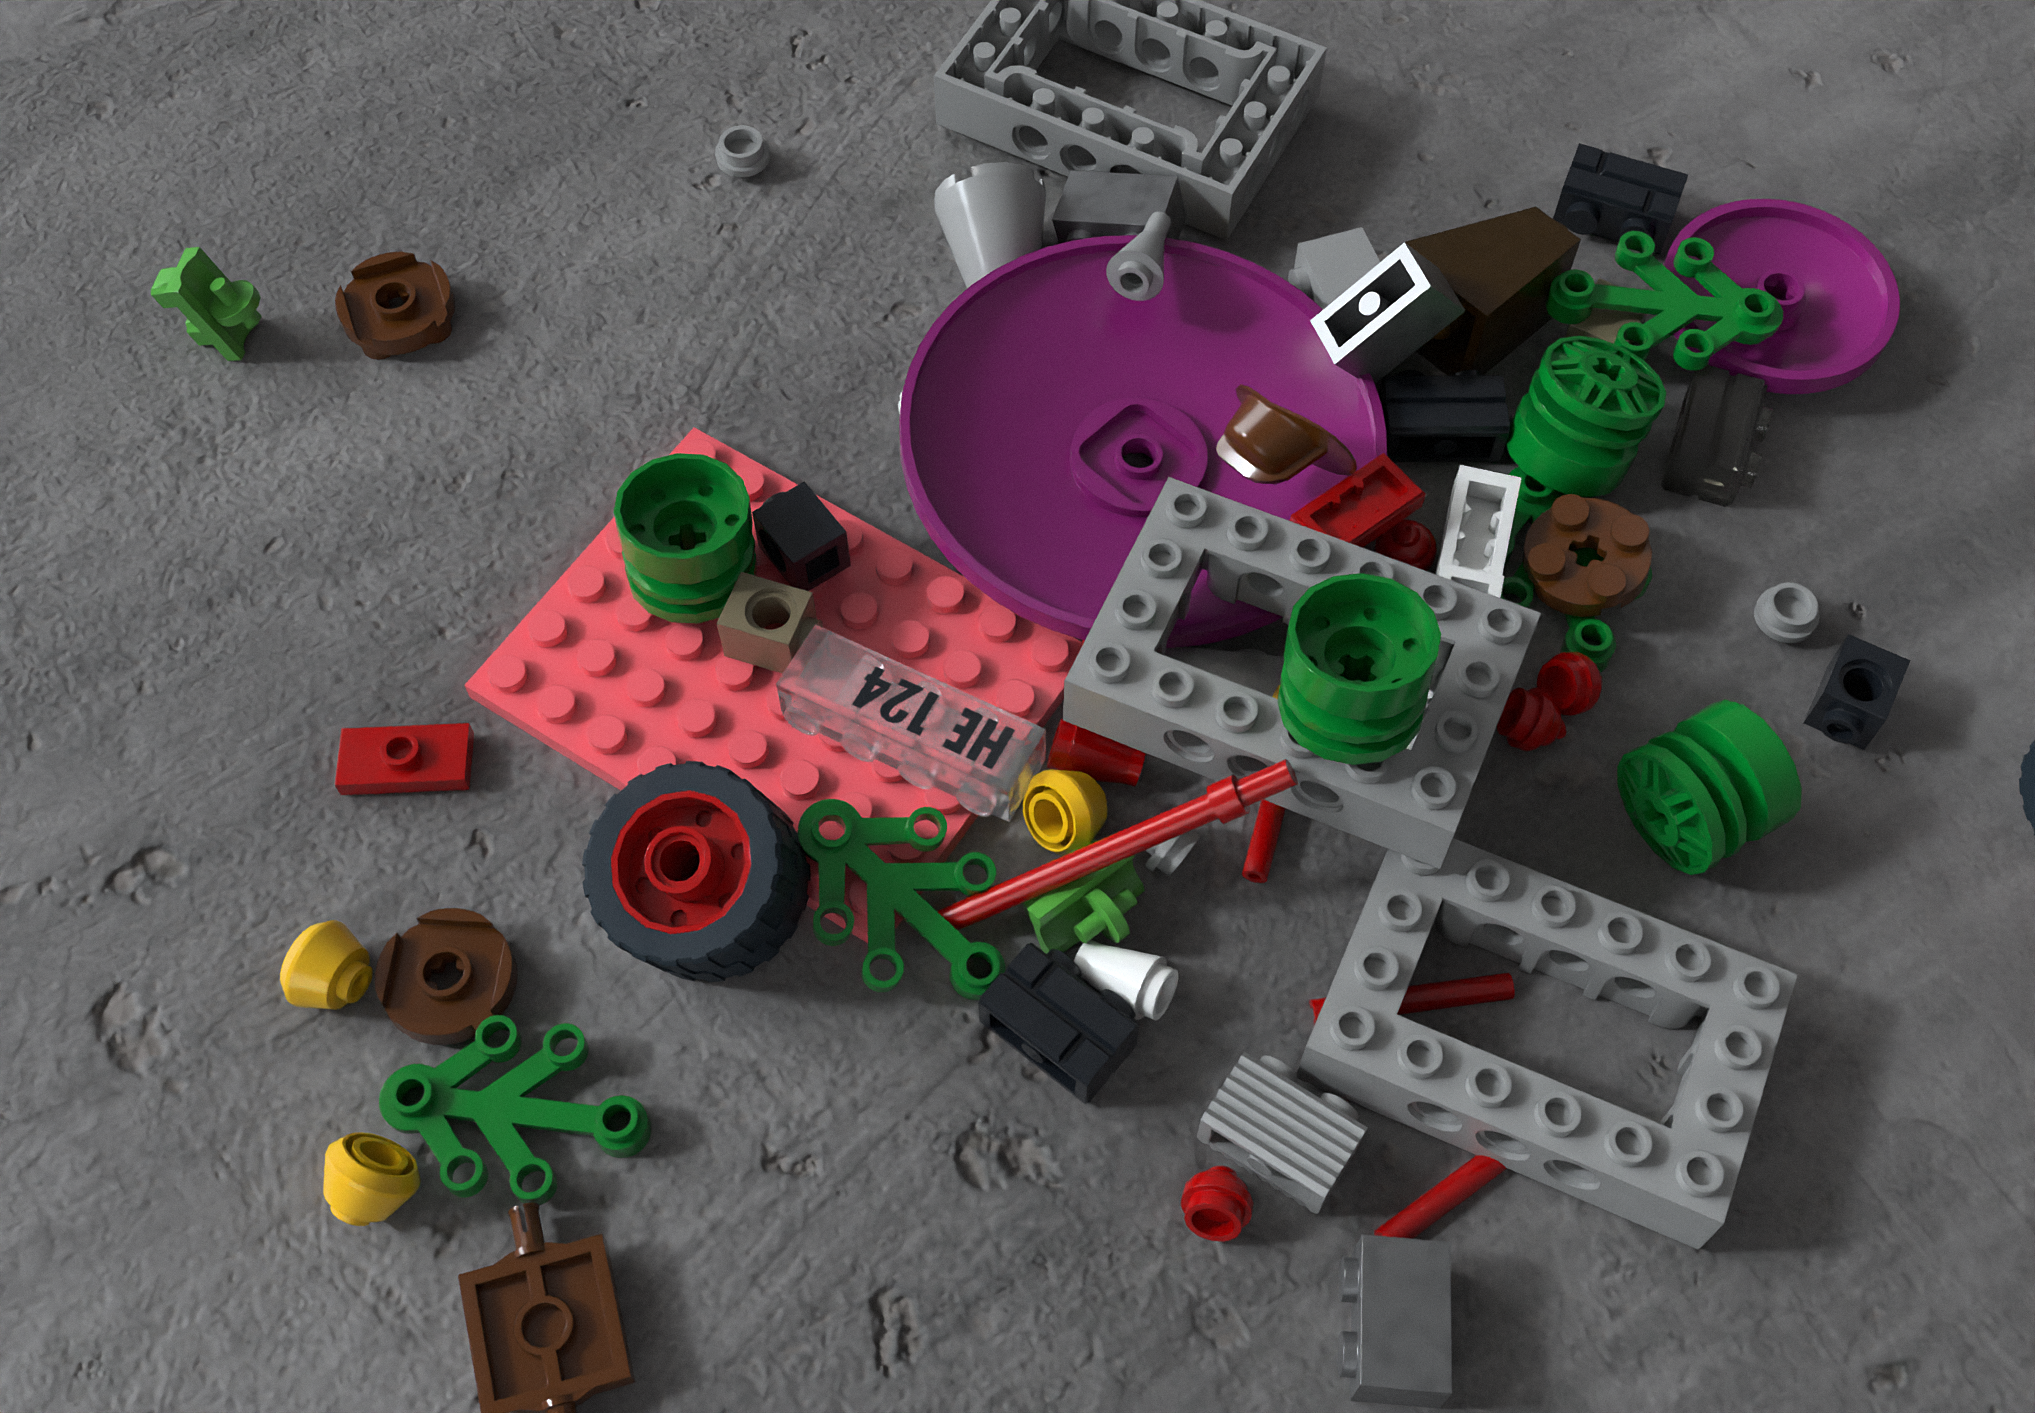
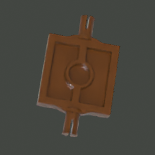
M524 1203L525 1215L518 1205L508 1211L516 1251L509 1253L494 1265L458 1275L481 1413H577L576 1406L581 1405L593 1395L636 1383L607 1240L603 1234H598L567 1244L545 1242L539 1214V1204Z

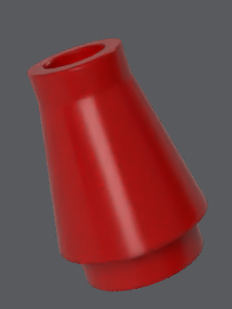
M1060 719L1048 757L1047 768L1079 771L1088 774L1095 781L1123 783L1135 787L1142 771L1146 753Z

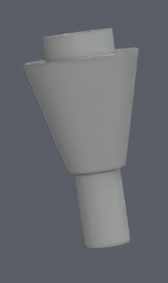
M1163 212L1151 214L1143 232L1138 234L1108 262L1106 269L1108 281L1120 295L1131 300L1144 301L1155 297L1161 291L1164 284V240L1172 224L1167 214Z

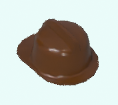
M1240 384L1235 389L1241 405L1226 425L1224 434L1217 443L1216 451L1219 458L1244 478L1255 483L1277 485L1290 480L1311 464L1338 475L1349 476L1356 472L1357 461L1350 450L1323 427L1297 413L1270 402L1248 386Z

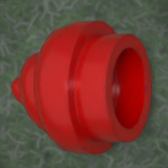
M1403 519L1377 537L1374 552L1428 571L1435 560L1437 546L1432 532L1422 523Z
M1563 652L1555 655L1542 666L1537 677V688L1551 694L1563 715L1582 714L1592 709L1599 700L1602 691V676L1597 665L1588 656L1580 652Z
M1523 688L1514 689L1508 696L1497 724L1498 733L1507 737L1510 746L1526 752L1535 750L1540 746L1550 745L1556 739H1562L1567 734L1566 725L1561 718V711L1558 705L1554 702L1550 693L1539 688H1531L1529 690Z
M1214 1166L1195 1174L1186 1182L1181 1198V1207L1185 1213L1184 1220L1187 1227L1199 1237L1218 1242L1232 1240L1240 1234L1241 1229L1250 1222L1252 1217L1253 1199L1246 1183L1237 1176L1234 1169L1228 1166Z

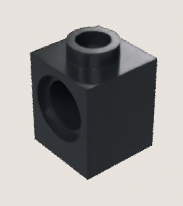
M805 481L787 492H779L772 495L760 508L752 512L760 549L790 586L810 591L851 566L845 529Z
M1848 634L1828 664L1803 724L1822 731L1825 736L1833 741L1851 744L1865 750L1887 720L1911 660Z

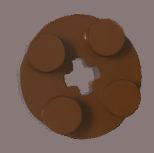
M402 251L380 254L357 265L351 271L354 279L347 285L344 292L340 285L335 297L336 312L348 338L362 347L366 356L376 360L386 359L391 355L411 353L429 344L445 341L452 332L451 319L455 312V297L448 277L440 265L430 260L432 266L425 262H419L416 260L414 253ZM400 297L402 302L405 303L401 307L388 309L390 307L389 300Z
M1575 494L1563 495L1557 498L1552 504V508L1543 512L1533 522L1525 538L1523 567L1525 574L1527 572L1528 578L1534 584L1535 594L1543 603L1554 610L1577 617L1601 615L1602 609L1614 607L1621 603L1622 608L1631 603L1643 590L1649 575L1652 548L1648 538L1650 532L1648 524L1642 517L1632 514L1627 509L1610 501L1583 498ZM1579 548H1592L1604 560H1591L1587 567L1580 566L1576 563L1577 554L1573 551Z
M444 908L430 911L416 918L419 924L409 928L402 936L397 932L384 946L375 970L376 993L395 1027L414 1040L433 1045H449L464 1042L470 1038L475 1039L476 1030L483 1020L490 1016L502 1015L508 1008L517 985L516 959L503 934L495 929L493 924L481 914L460 908ZM456 962V968L462 974V978L457 984H453L451 988L440 990L437 983L430 981L432 973H443L447 963Z

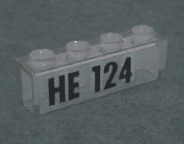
M816 624L776 683L782 716L798 731L811 736H815L818 733L841 743L842 747L855 758L865 762H873L876 759L897 769L905 780L919 788L931 789L935 787L955 796L964 808L980 816L987 817L993 814L1010 822L1025 796L1031 779L1038 774L1046 760L1045 728Z

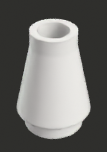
M1092 939L1086 944H1082L1074 960L1081 970V980L1086 981L1100 993L1104 989H1109L1120 995L1133 1008L1136 1020H1140L1144 1016L1158 1020L1167 1010L1178 983V971L1167 966L1165 957L1108 946Z

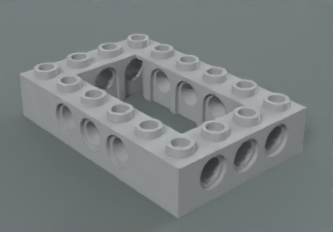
M991 0L934 75L936 124L1067 177L1071 170L1178 176L1186 212L1184 224L1228 240L1318 99L1327 47L1201 0ZM1058 39L1232 105V108L1226 116H1219L1215 124L1214 135L1202 153H1199L1197 138L1189 130L1177 125L1174 128L1168 127L1135 114L1136 109L1125 106L1122 109L1086 95L1085 89L1078 86L1075 89H1071L1037 75L1036 69Z
M1168 477L1064 680L1063 721L1215 781L1230 775H1235L1239 780L1287 759L1296 774L1298 785L1263 800L1440 869L1541 613ZM1202 569L1207 571L1206 580L1208 588L1215 596L1235 604L1236 600H1240L1283 616V623L1288 625L1293 606L1310 587L1333 576L1365 573L1391 578L1417 592L1434 611L1441 631L1439 651L1433 674L1444 671L1412 749L1406 748L1382 762L1357 765L1323 759L1300 746L1284 727L1277 698L1165 656L1167 640L1178 618L1185 620L1189 612L1191 592Z
M1455 838L1451 841L1440 869L1388 849L1309 1037L1296 1075L1299 1080L1470 1153L1493 1158L1510 1170L1699 1250L1725 1222L1798 974ZM1435 917L1439 931L1445 938L1455 944L1467 948L1468 944L1471 943L1520 963L1518 969L1531 974L1532 970L1535 969L1584 989L1582 995L1590 999L1596 1000L1599 995L1648 1015V1022L1659 1027L1678 1029L1689 1024L1695 1015L1701 1017L1694 1042L1678 1065L1676 1073L1683 1077L1674 1105L1663 1117L1660 1124L1397 1015Z

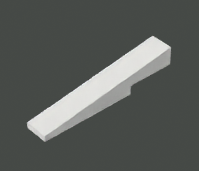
M1460 465L1452 487L1435 572L1436 575L1493 596L1501 597L1505 577L1502 574L1521 483L1520 477ZM1444 670L1433 674L1423 720ZM1416 735L1415 738L1411 741V743L1407 746V749H1409V750L1412 749V746H1413V744H1414V741H1415L1417 735Z

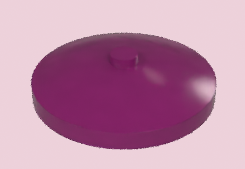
M1747 199L1712 208L1697 216L1679 232L1663 264L1698 296L1714 297L1695 278H1688L1679 274L1673 265L1674 257L1683 240L1692 237L1701 238L1710 243L1714 249V257L1711 262L1741 288L1760 289L1777 299L1783 310V320L1775 334L1753 345L1733 341L1713 354L1705 366L1732 382L1760 391L1779 394H1809L1830 390L1851 382L1871 368L1879 359L1894 333L1899 318L1900 296L1897 282L1888 262L1875 245L1861 232L1840 218L1815 207L1793 201ZM1688 256V257H1690L1691 259L1699 260L1698 258H1696V257H1694V256ZM1694 320L1673 335L1678 340L1679 336L1686 330L1699 329L1706 331L1717 322ZM1687 347L1692 352L1701 353L1694 347Z

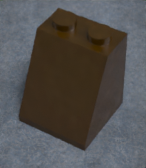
M1532 207L1405 241L1407 245L1441 270L1465 309L1463 314L1416 350V352L1447 376H1452L1463 370H1476L1485 375L1553 318L1548 313L1545 305L1551 283L1557 276L1567 270H1571L1581 239L1570 232L1562 223L1555 221L1539 208Z

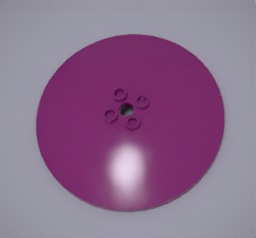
M1137 235L1086 238L1045 247L1023 255L993 270L972 284L949 304L921 341L908 369L901 396L899 416L900 458L906 487L917 515L930 538L947 560L970 583L995 602L1029 621L1052 631L1085 640L1168 477L1288 521L1293 513L1348 477V475H1338L1311 464L1288 481L1277 485L1261 484L1244 478L1219 458L1216 451L1217 443L1224 434L1226 425L1241 405L1235 390L1240 384L1252 388L1270 402L1311 420L1334 435L1350 450L1357 461V470L1382 453L1387 455L1386 426L1382 404L1370 373L1360 375L1358 379L1335 365L1310 321L1323 309L1304 292L1254 262L1199 243L1166 237L1164 240L1163 287L1155 297L1149 300L1136 301L1120 295L1113 289L1108 281L1106 269L1110 259ZM1129 453H1144L1152 459L1153 464L1144 468H1136L1127 464L1123 457ZM1202 569L1191 592L1189 612L1185 620L1178 618L1167 640L1166 648L1190 647L1219 642L1252 632L1279 620L1283 616L1240 600H1236L1235 604L1220 599L1208 588L1206 580L1207 571Z

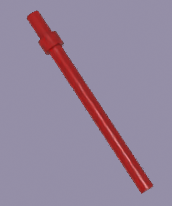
M1285 759L1239 780L1235 775H1230L1208 785L1207 794L990 887L981 893L937 910V912L959 931L1219 819L1221 823L1225 824L1249 814L1250 805L1298 785L1296 774L1290 762Z

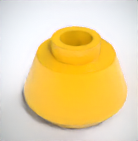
M1054 769L1044 770L1030 780L1025 792L1023 815L1028 830L1042 847L1061 856L1069 854L1071 850L1085 847L1091 843L1106 821V795L1101 786L1086 773Z
M330 920L308 927L294 941L282 964L280 983L287 1001L296 1007L337 1010L347 1003L357 1002L365 994L372 980L373 970L369 966L370 956L365 947L347 926L340 921Z
M356 1132L332 1142L326 1150L323 1195L331 1205V1212L347 1224L366 1226L371 1222L386 1220L412 1197L420 1186L421 1178L416 1160L404 1147L388 1138L371 1133Z

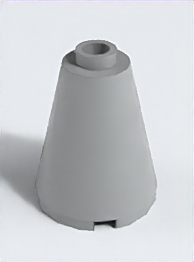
M1008 162L984 163L971 167L972 177L956 183L955 174L946 178L935 190V213L966 288H969L993 270L1023 255L1042 249L1046 188L1042 178L1040 181L1034 179L1033 169L1025 165Z

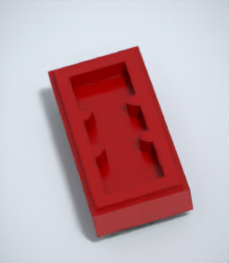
M1382 453L1293 513L1289 521L1363 548L1421 508L1426 493L1385 453Z
M470 723L341 728L335 787L340 795L469 790L474 732Z

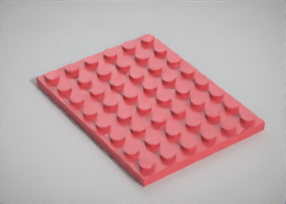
M695 427L669 454H701L726 463L743 479L750 498L751 513L760 508L772 495L779 492H787L798 485ZM816 495L847 533L851 566L809 591L813 593L816 616L818 620L822 621L823 630L815 654L812 657L804 656L795 677L724 656L716 624L719 618L698 624L675 623L648 613L633 598L622 557L623 549L618 537L615 517H613L464 686L471 699L620 791L628 785L627 782L636 776L652 772L658 766L669 763L678 765L685 764L686 761H698L708 766H722L732 770L741 779L745 778L788 815L793 821V827L797 833L800 818L806 809L812 804L825 799H838L849 803L862 818L910 817L919 808H935L944 815L947 822V832L944 841L937 849L922 852L914 849L910 843L867 847L885 863H944L1064 700V680L1081 649V641L1072 636L1052 631L1017 615L995 602L970 583L964 576ZM752 515V534L755 539V553L758 564L756 576L790 586L760 549ZM774 623L766 626L764 629L773 630L785 624ZM875 667L885 670L879 679L891 684L888 691L862 708L852 705L866 683L864 679L867 674H872ZM902 678L924 688L923 691L897 704L890 711V717H893L900 709L908 712L909 714L904 720L899 723H890L881 717L880 709L882 704L907 690V688L898 685ZM875 685L874 688L872 689V691H874V690H876V689H878V688H880V687L877 686V685ZM931 691L938 694L939 697L921 724V727L925 729L918 736L906 729ZM966 707L984 716L959 755L942 747L946 739L953 742L957 741L960 734L952 730L957 723L964 727L968 723L969 719L961 715ZM989 718L998 722L989 739L995 742L1005 726L1015 730L993 769L983 766L991 749L983 747L976 761L966 758ZM921 820L914 825L916 834L923 839H932L939 833L937 826L929 820ZM827 821L819 827V832L827 840H837L843 836L844 829L838 822ZM806 856L807 863L810 864L811 880L808 881L807 894L809 895L807 906L816 911L819 907L818 863ZM845 865L844 904L851 909L854 915L852 934L868 943L866 884ZM916 891V892H917L919 895H921L923 891ZM894 911L896 929L903 918ZM829 913L824 916L845 929L846 922L841 915Z

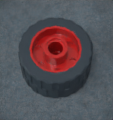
M686 761L685 764L678 765L669 763L658 766L652 772L636 776L627 782L628 785L618 794L614 793L604 805L606 808L599 819H595L589 832L591 836L587 849H584L582 866H584L585 880L582 883L585 897L589 899L592 908L590 912L597 925L607 932V938L618 948L632 954V957L676 977L694 982L696 979L719 982L736 975L741 977L755 971L754 968L764 961L769 962L780 952L779 948L788 938H792L799 926L797 923L802 911L806 910L809 899L807 894L808 881L811 880L810 864L807 863L806 855L801 849L798 833L793 827L794 823L781 808L745 778L741 779L732 770L719 765L716 767L708 766L698 761Z

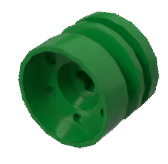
M1584 336L1560 338L1547 347L1541 359L1540 367L1532 377L1529 393L1522 397L1510 421L1509 436L1506 442L1508 452L1523 472L1546 487L1567 495L1575 494L1590 498L1610 494L1623 481L1637 456L1639 443L1648 436L1651 431L1652 422L1660 415L1665 404L1667 392L1660 376L1643 359L1624 347L1602 339Z
M683 453L652 459L630 473L617 491L614 517L618 537L623 549L622 557L627 580L633 598L648 613L675 623L698 624L719 618L740 573L744 572L756 576L758 564L755 553V539L752 534L753 521L750 498L743 479L726 463L706 455Z
M1365 573L1333 576L1310 587L1294 604L1292 609L1277 701L1283 725L1298 744L1323 759L1351 765L1382 762L1405 750L1420 731L1429 687L1431 686L1438 656L1441 631L1434 611L1417 592L1386 577Z
M1722 700L1708 705L1679 722L1673 732L1669 731L1656 735L1647 744L1638 746L1625 753L1617 766V786L1624 808L1637 832L1661 859L1672 868L1689 875L1705 873L1718 865L1722 858H1728L1738 853L1745 842L1759 840L1791 821L1801 808V783L1795 763L1782 740L1763 718L1743 704L1729 700Z

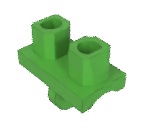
M200 247L185 248L177 267L161 269L151 288V296L163 308L177 307L187 317L185 322L187 333L199 346L213 345L227 361L242 360L245 354V338L261 319L260 313L256 310L261 299L260 294L249 281L238 280L231 282Z
M1135 855L1022 903L1025 913L1033 924L1042 951L1047 954L1053 948L1064 953L1080 940L1086 944L1100 932L1113 943H1119L1130 934L1129 926L1123 915L1138 904L1136 897L1145 891L1143 883L1133 866Z

